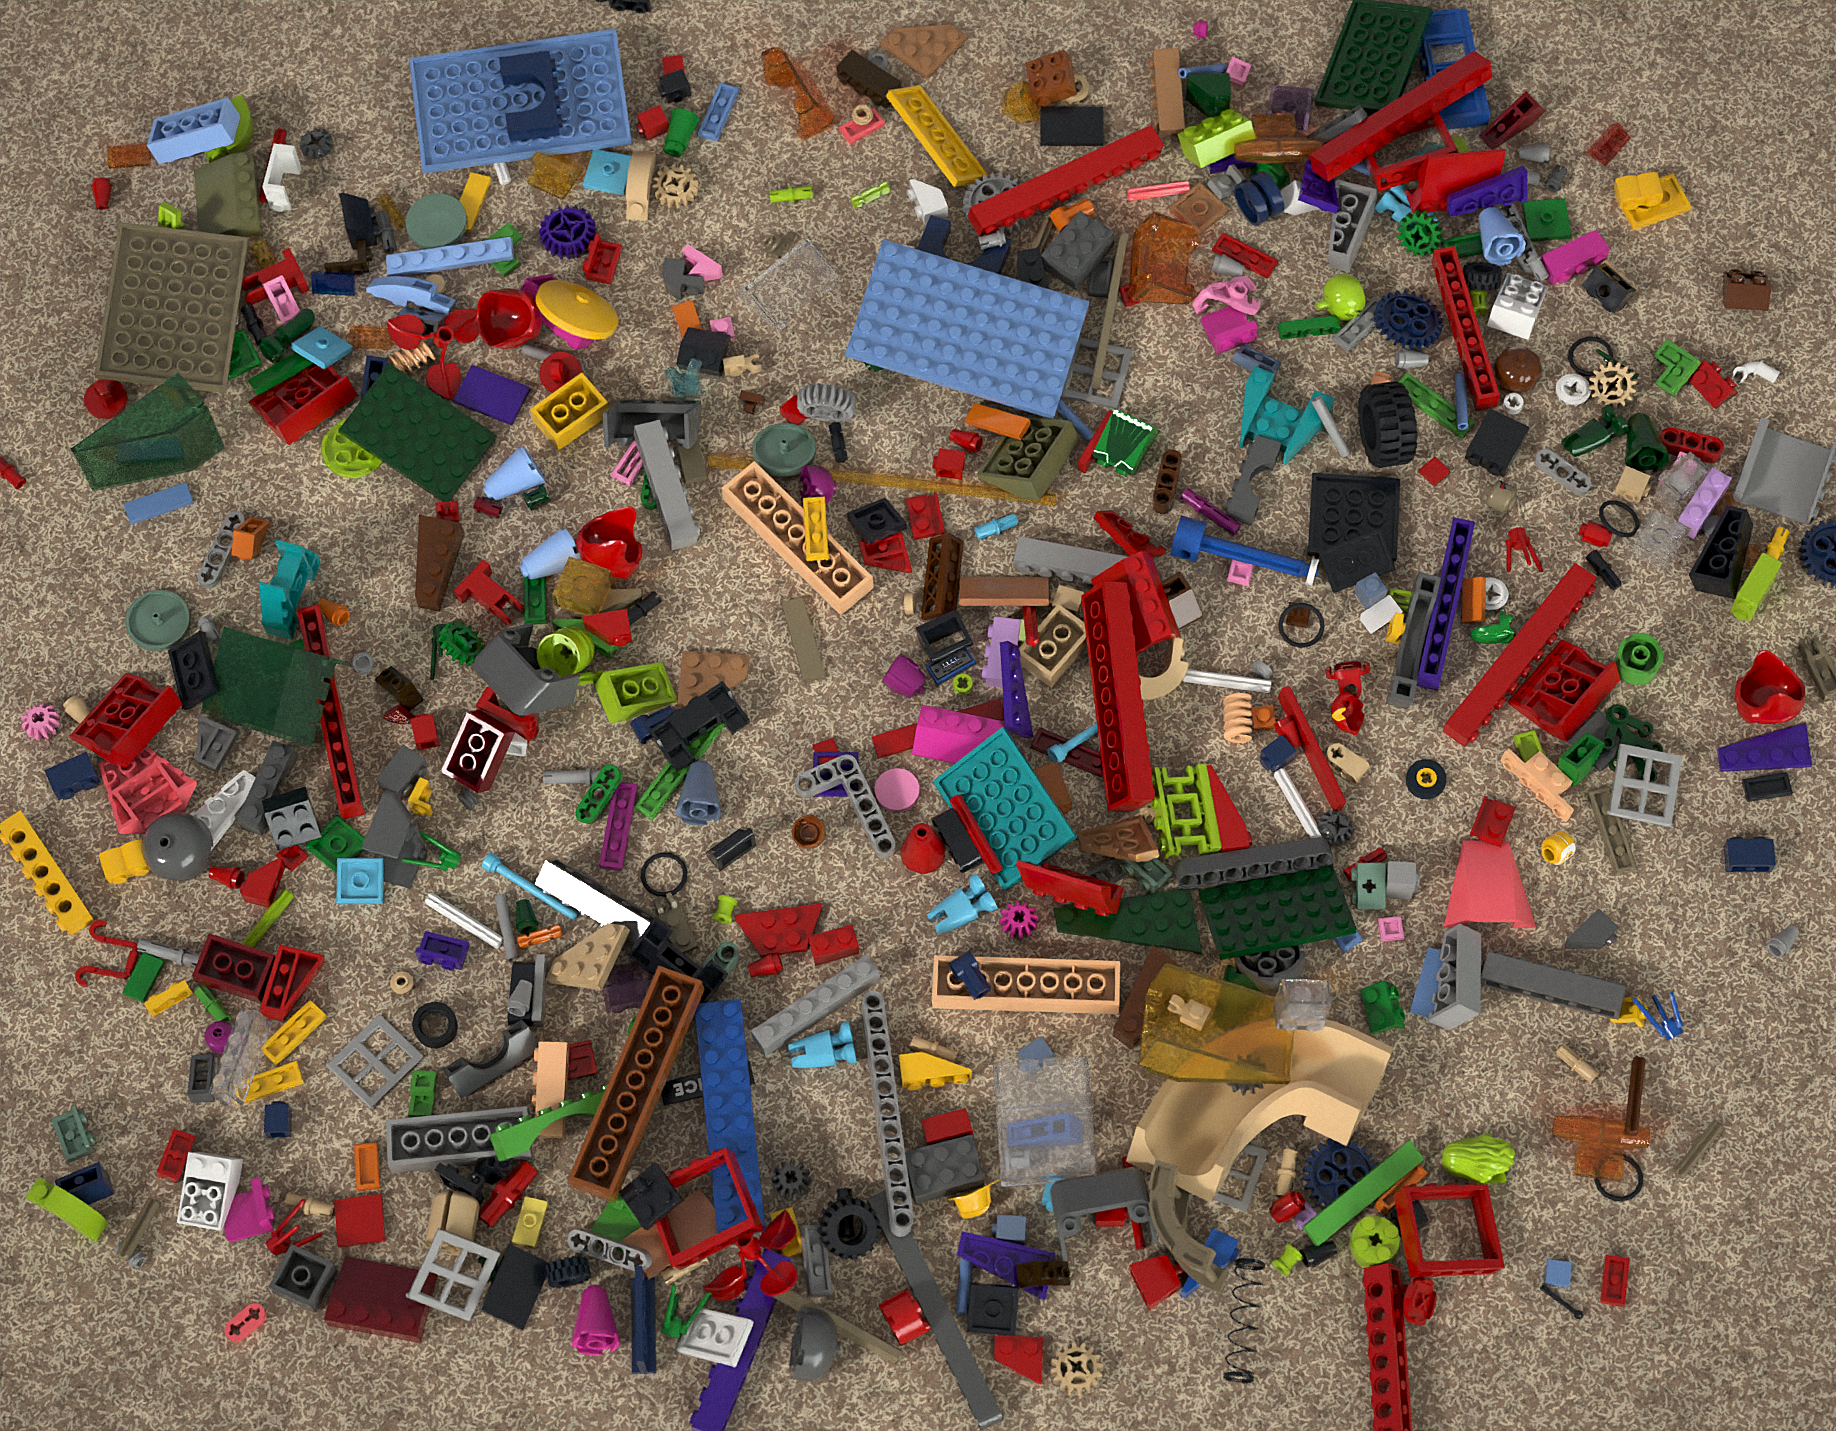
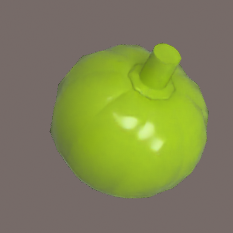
M1336 274L1323 286V300L1315 303L1316 309L1319 311L1326 308L1332 316L1339 317L1341 321H1350L1359 316V311L1362 312L1365 307L1366 301L1363 288L1356 277L1349 274Z

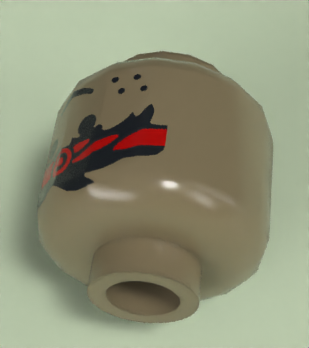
M1501 480L1497 481L1494 485L1490 483L1484 493L1487 496L1486 505L1500 513H1504L1507 510L1510 512L1519 497L1516 495L1514 487Z

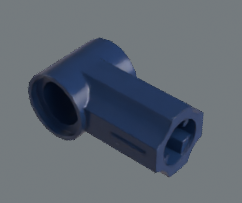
M670 705L649 716L644 714L632 720L630 725L641 744H646V741L652 739L649 730L666 720L674 711Z
M970 951L949 962L953 974L958 980L962 981L974 1000L984 997L991 991V987L980 972L979 965Z

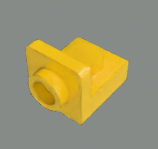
M1395 612L1389 621L1386 642L1399 645L1406 627V623L1403 622L1404 614Z
M421 777L408 802L412 812L415 814L431 816L433 813L431 806L424 802L429 800L432 790L429 781Z
M1624 997L1619 1020L1612 1018L1610 1020L1612 1023L1635 1022L1639 1027H1644L1645 1019L1647 1018L1633 1002V997ZM1636 997L1648 1011L1647 1006L1642 1002V1000L1639 997Z

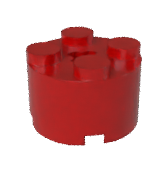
M908 1288L878 1304L900 1346L931 1330L927 1321L921 1315V1308L917 1301L914 1300Z

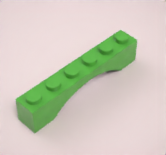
M607 1085L600 1087L601 1092L597 1094L589 1091L579 1095L581 1100L573 1102L572 1098L558 1103L560 1107L558 1109L552 1110L550 1106L537 1111L539 1116L532 1119L530 1114L516 1119L518 1124L511 1127L509 1123L495 1127L497 1132L489 1136L499 1162L527 1152L541 1131L560 1118L579 1115L594 1118Z

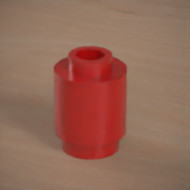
M1590 520L1586 524L1582 523L1578 533L1579 536H1582L1581 541L1600 548L1602 546L1607 548L1613 534L1604 525Z
M1290 1190L1274 1201L1269 1211L1277 1223H1286L1305 1210L1304 1204L1306 1201L1301 1193Z

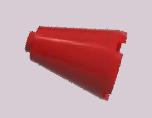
M919 823L911 829L903 841L900 855L903 864L909 870L919 874L934 872L942 865L946 849L942 839L928 824Z

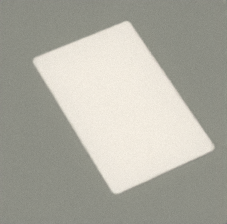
M1388 595L1361 613L1360 620L1369 633L1372 634L1388 623L1395 612L1401 614L1403 611L1391 595Z

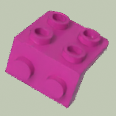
M1231 306L1201 318V324L1216 354L1250 343L1257 338L1258 326L1255 321L1248 322L1244 312L1236 310Z
M260 1177L251 1179V1191L234 1196L224 1223L228 1242H235L274 1231L272 1220L275 1219L272 1205L269 1206L268 1199L271 1198L268 1184L264 1185Z

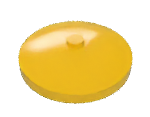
M551 280L543 283L536 294V304L541 313L553 324L573 335L595 340L606 339L614 334L618 326L619 318L611 304L599 294L582 285L563 280Z

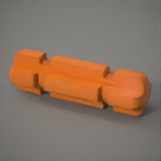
M555 924L550 926L549 929L546 927L529 932L530 935L527 936L526 934L517 937L519 947L524 949L530 947V944L537 945L550 941L552 937L554 939L562 937L563 933L560 925Z

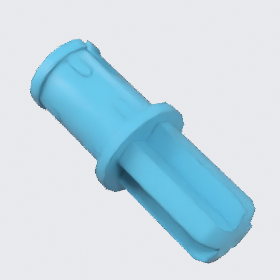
M1015 514L997 520L993 518L992 521L974 527V531L978 540L994 534L1000 535L1001 531L1017 526L1018 519Z

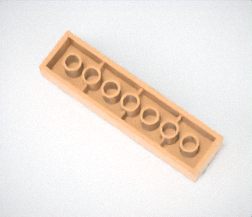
M755 461L721 488L723 500L840 615L844 614L874 588L873 577L828 533L829 560L807 561L803 508Z
M934 955L932 1006L936 1009L1119 1014L1120 961L975 957L979 970L991 987V991L984 997L974 1000L962 981L955 977L949 966V962L959 956Z

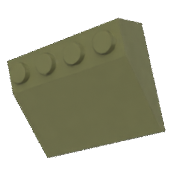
M253 151L232 153L194 170L198 232L238 237L263 235L258 170Z
M1017 414L1018 416L1028 418L1031 422L1023 438L1018 440L1003 435L976 475L978 478L1017 497L1040 501L1078 443L1079 438L1072 421Z

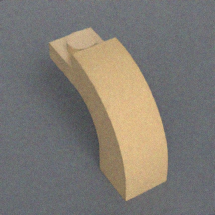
M635 150L631 156L626 186V219L648 220L650 184L655 173L656 152Z
M1175 637L1169 640L1165 666L1157 677L1139 676L1141 679L1140 689L1143 702L1151 701L1170 693L1183 680L1189 664L1188 662L1180 661L1185 653L1183 639Z

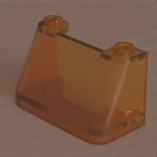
M779 47L769 48L761 52L764 80L767 85H778L782 90L792 86L798 95L793 105L798 114L799 129L797 130V135L803 142L832 128L835 124L834 112L806 66Z
M1154 211L1138 226L1132 240L1129 299L1137 302L1187 305L1193 302L1196 290H1194V285L1187 284L1189 253L1199 244L1198 227Z

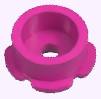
M1199 19L1198 23H1194L1193 34L1198 36V40L1206 38L1208 22Z

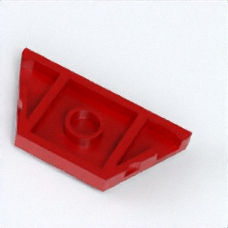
M822 903L734 915V918L761 958L771 952L773 954L779 953V955L806 952L809 947L808 936L814 933L819 915L822 912Z

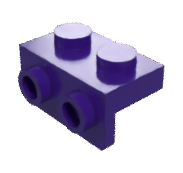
M425 931L420 947L416 948L415 954L423 964H439L442 968L449 971H454V969L462 970L470 944L463 940Z

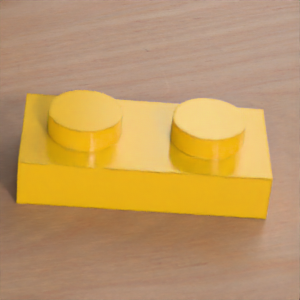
M185 980L171 984L168 990L161 994L156 993L149 997L144 1005L150 1015L154 1017L189 997L193 992Z

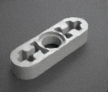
M1542 449L1537 452L1535 457L1537 468L1578 496L1586 495L1589 492L1591 480L1587 475L1549 449ZM1549 457V461L1541 462L1542 458ZM1564 468L1569 472V475L1561 477L1557 474V470ZM1572 475H1575L1574 480L1572 479V481L1569 482L1572 478ZM1577 483H1585L1584 487H1577Z

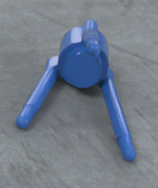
M1670 992L1669 995L1676 1021L1673 1017H1667L1657 996L1652 995V999L1664 1020L1660 1023L1661 1026L1639 1000L1633 997V1002L1657 1029L1661 1037L1665 1036L1668 1041L1684 1033L1681 1028L1684 1024L1680 1017L1674 992Z

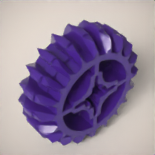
M567 204L562 209L558 205V211L551 209L550 215H545V221H541V229L539 230L541 243L546 251H550L552 256L558 253L560 259L566 255L567 259L570 260L571 255L574 254L578 259V252L586 254V248H589L590 241L594 240L597 234L595 221L590 213H586L584 208L578 210L576 205L570 208ZM565 227H567V230L570 232L571 236H569V234H568V232L566 231Z

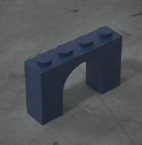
M549 51L499 57L501 78L504 86L532 83L545 91L544 99L537 107L527 111L505 113L509 141L560 136L559 128L563 127L562 115L557 113V109L561 108L559 96L555 95V90H559L557 77H553V71H557L555 58L551 59Z
M930 215L917 250L949 259L943 249L951 232V221ZM1005 238L1006 244H1003L1002 247L998 245L984 249L978 259L964 264L1001 275L1011 251V239Z

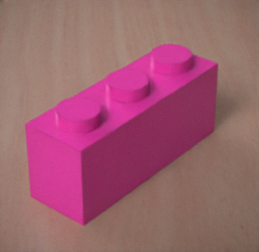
M1596 229L1541 255L1542 258L1540 260L1550 275L1547 279L1551 285L1558 282L1562 284L1570 276L1576 273L1581 275L1589 267L1600 265L1603 261L1607 260L1610 248Z

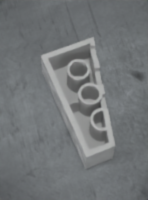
M1458 924L1444 933L1439 959L1443 963L1436 975V981L1439 982L1437 993H1433L1431 1001L1435 1006L1433 1013H1429L1428 1017L1429 1022L1446 1030H1451L1480 1014L1481 933L1462 924Z

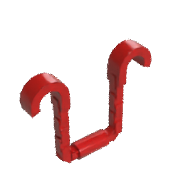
M104 920L94 921L89 927V933L98 942L132 948L125 966L126 971L122 973L92 966H82L75 973V979L82 987H88V983L81 980L82 975L86 972L126 980L131 976V972L134 971L139 953L136 942L95 934L98 927H105L107 925Z

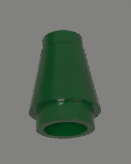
M527 899L517 901L516 929L522 935H529V932L537 930L539 923L530 901Z

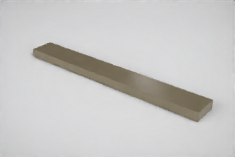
M1121 232L1091 385L1095 389H1100L1129 233Z

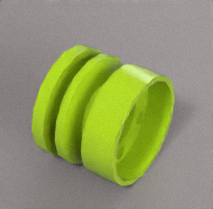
M566 626L545 636L537 648V661L540 668H550L559 677L582 671L592 662L594 657V644L591 637L585 630L577 626Z

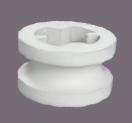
M1516 393L1508 394L1504 399L1503 409L1508 414L1519 413L1523 407V398ZM1512 400L1517 402L1514 407L1510 406Z

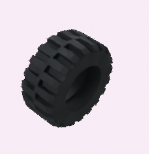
M1398 381L1367 385L1360 392L1358 399V424L1362 446L1365 449L1368 461L1377 468L1410 463L1416 455L1418 432L1415 410L1408 390L1404 384Z

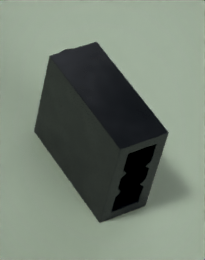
M1490 408L1467 448L1465 459L1473 466H1481L1487 469L1494 476L1500 475L1505 477L1523 445L1530 427Z

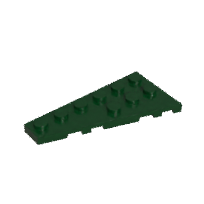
M1178 889L1121 898L1118 912L1109 913L1108 917L1096 914V909L1090 907L1087 910L1074 907V905L1053 908L1056 928L1059 933L1091 936L1104 940L1110 939L1150 947L1154 945L1156 948L1162 947L1202 955L1190 889Z

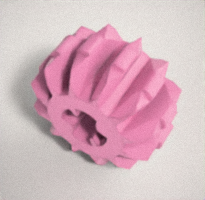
M42 702L39 707L33 703L32 710L25 708L27 715L21 716V720L23 721L22 729L27 732L28 737H35L36 740L40 741L42 735L47 740H49V733L56 735L54 728L60 727V722L58 721L60 715L58 712H55L53 706L47 707L46 703Z

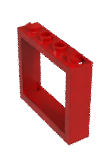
M1439 112L1401 136L1435 126L1446 148L1379 168L1373 154L1363 159L1378 191L1418 180V170L1429 155L1458 153V149Z
M722 1148L718 1151L713 1150L711 1152L712 1155L706 1158L695 1159L690 1163V1166L684 1169L678 1168L671 1171L668 1178L674 1187L677 1188L727 1163L748 1219L681 1252L666 1215L656 1223V1227L673 1268L682 1270L735 1244L741 1234L749 1232L753 1235L764 1229L735 1153L727 1148Z
M1451 1182L1443 1186H1437L1436 1183H1428L1416 1187V1184L1412 1183L1409 1186H1402L1401 1190L1393 1194L1410 1278L1490 1275L1505 1268L1488 1184L1477 1185L1474 1182H1469L1464 1185H1457L1456 1182ZM1471 1199L1484 1259L1424 1261L1412 1201Z

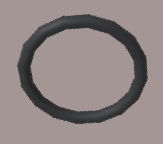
M1589 336L1581 338L1573 343L1569 350L1568 360L1570 366L1577 373L1584 376H1596L1594 372L1584 371L1574 364L1573 351L1583 342L1596 341L1606 347L1609 356L1612 358L1613 351L1611 346L1603 339Z
M1608 500L1602 503L1599 508V517L1609 531L1620 537H1632L1638 533L1640 521L1632 508L1617 500ZM1617 505L1627 510L1634 518V531L1623 533L1610 526L1604 516L1605 507Z
M1296 603L1283 611L1280 615L1278 627L1284 641L1291 646L1304 648L1318 642L1323 635L1325 624L1324 618L1317 608L1311 604ZM1295 608H1308L1316 613L1319 618V633L1313 640L1307 643L1293 642L1284 632V618L1289 611Z
M661 852L652 855L645 861L641 868L640 878L643 886L649 893L666 897L667 893L671 892L674 895L683 888L687 881L688 871L680 857L672 853ZM661 857H669L676 860L681 865L683 871L680 884L668 892H658L652 889L647 884L645 878L648 865Z
M1613 1154L1604 1157L1597 1164L1594 1171V1181L1597 1189L1604 1197L1612 1201L1624 1202L1634 1198L1640 1192L1643 1186V1173L1640 1166L1632 1158L1626 1155ZM1623 1159L1631 1163L1636 1169L1638 1184L1630 1195L1623 1197L1613 1196L1602 1188L1599 1181V1172L1607 1161Z

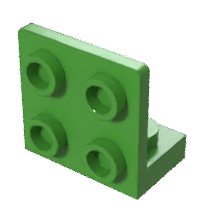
M619 1194L615 1203L609 1201L591 1228V1231L622 1241V1239L642 1226ZM617 1247V1248H616V1250H618L619 1252H621L622 1254H624V1251H623L622 1248H620V1247Z

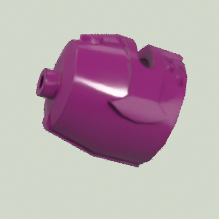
M900 653L881 682L895 693L911 698L916 693L922 694L925 690L923 684L927 677L914 661Z

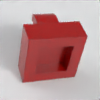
M458 500L436 502L437 518L460 523Z

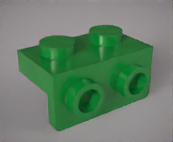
M1382 981L1360 989L1372 1034H1378L1395 1027L1399 1029L1405 1028V1014L1399 1005L1398 999L1400 995L1394 984Z

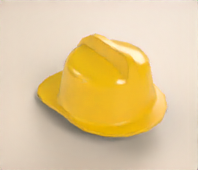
M999 1178L974 1191L950 1197L948 1200H954L962 1218L967 1219L985 1213L991 1204L990 1185L1001 1179Z

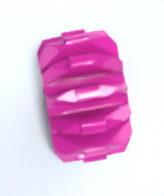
M1018 900L1015 901V906L1008 903L1007 910L1001 911L1003 918L1000 919V925L1004 926L1002 931L1003 933L1010 932L1011 939L1018 934L1019 940H1022L1023 933L1030 937L1032 936L1031 930H1037L1036 922L1039 921V916L1034 915L1036 912L1034 907L1028 908L1029 903L1027 901L1023 906L1020 905ZM1019 917L1021 919L1022 917L1023 922L1019 923V920L1015 922V918Z

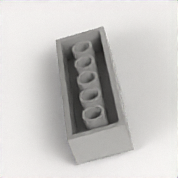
M527 1106L386 1120L388 1167L392 1173L435 1169L439 1163L445 1166L451 1164L454 1167L478 1165L488 1157L495 1160L496 1152L489 1135L497 1132L495 1127L509 1123L511 1127L518 1124L516 1119L529 1115V1109ZM532 1145L527 1152L512 1157L514 1161L533 1160Z

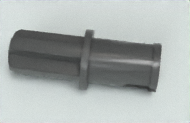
M379 211L376 214L383 250L385 253L390 252V248H392V251H396L397 246L393 235L395 230L391 227L389 214L387 211Z

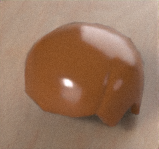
M814 815L800 817L794 822L791 833L794 842L799 847L813 849L823 843L826 836V828L821 819Z

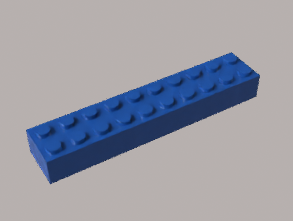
M741 999L699 1003L695 1011L709 1156L712 1155L711 1152L713 1150L718 1151L722 1148H727L735 1153L764 1228L759 1232H763L766 1230ZM727 1163L711 1171L718 1233L748 1219Z

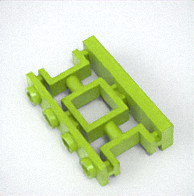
M1206 763L1197 764L1195 768L1187 766L1184 771L1185 777L1168 778L1166 767L1161 769L1153 767L1152 769L1155 800L1150 803L1151 808L1155 810L1154 826L1159 832L1158 848L1159 851H1162L1163 858H1169L1170 855L1178 857L1181 853L1180 846L1198 845L1199 855H1204L1205 853L1206 855L1216 854L1222 848ZM1193 784L1195 793L1184 794L1183 786H1191ZM1162 787H1174L1175 794L1166 795L1164 798ZM1190 803L1193 819L1176 820L1173 804ZM1201 825L1203 835L1192 836L1191 828H1199ZM1170 829H1181L1182 836L1172 839Z

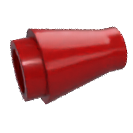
M104 177L95 178L91 188L96 209H109L112 190L110 179Z
M953 429L949 436L950 441L956 443L969 453H978L983 444V437L979 436V433Z
M1287 716L1274 723L1276 728L1274 731L1279 736L1283 735L1294 748L1302 745L1294 719L1291 720L1290 716Z
M213 865L209 870V878L230 889H239L245 879V873L239 867H218Z
M771 952L759 960L748 964V970L751 977L777 975L780 971H783V964L779 953L773 954Z

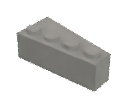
M1336 179L1339 209L1336 214H1332L1328 252L1329 267L1350 272L1377 205V189Z

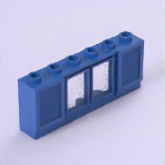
M1467 8L1433 11L1418 52L1422 54L1420 59L1421 70L1426 72L1424 82L1471 52L1476 51ZM1484 83L1439 111L1448 130L1488 125L1490 110Z

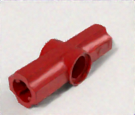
M521 1160L511 1174L495 1186L492 1196L480 1209L478 1218L493 1228L509 1209L511 1210L515 1207L514 1203L517 1200H521L524 1190L536 1178L538 1172L529 1163Z

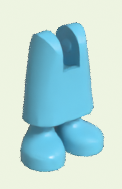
M1405 184L1392 187L1389 192L1387 191L1377 203L1375 210L1378 213H1383L1388 209L1394 212L1392 218L1397 222H1400L1403 217L1405 218L1409 212L1412 213L1405 194ZM1429 212L1427 213V216L1430 217L1434 213ZM1434 215L1433 220L1438 221L1437 217ZM1417 221L1411 222L1409 225L1417 224Z
M976 873L970 876V887L965 892L961 888L957 889L927 914L931 922L945 914L948 915L946 919L935 926L938 934L952 931L978 919L977 913L981 911L994 912L998 909L994 899L989 892H986L983 882ZM980 897L975 903H970L973 899Z
M849 1021L843 1022L839 1033L831 1036L830 1030H826L788 1044L790 1053L806 1051L805 1055L796 1056L791 1059L793 1068L836 1066V1060H846L850 1064L857 1063ZM845 1045L843 1048L834 1050V1046Z

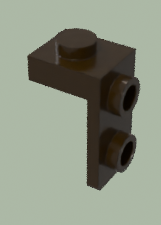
M357 241L358 260L325 263L324 269L327 277L340 278L348 274L360 276L370 272L369 261H373L371 248H367L366 241Z
M392 666L383 670L375 678L376 683L389 692L396 702L408 711L414 709L424 700L412 681Z
M1034 1261L1016 1265L1019 1289L1038 1286L1070 1285V1270L1066 1261Z

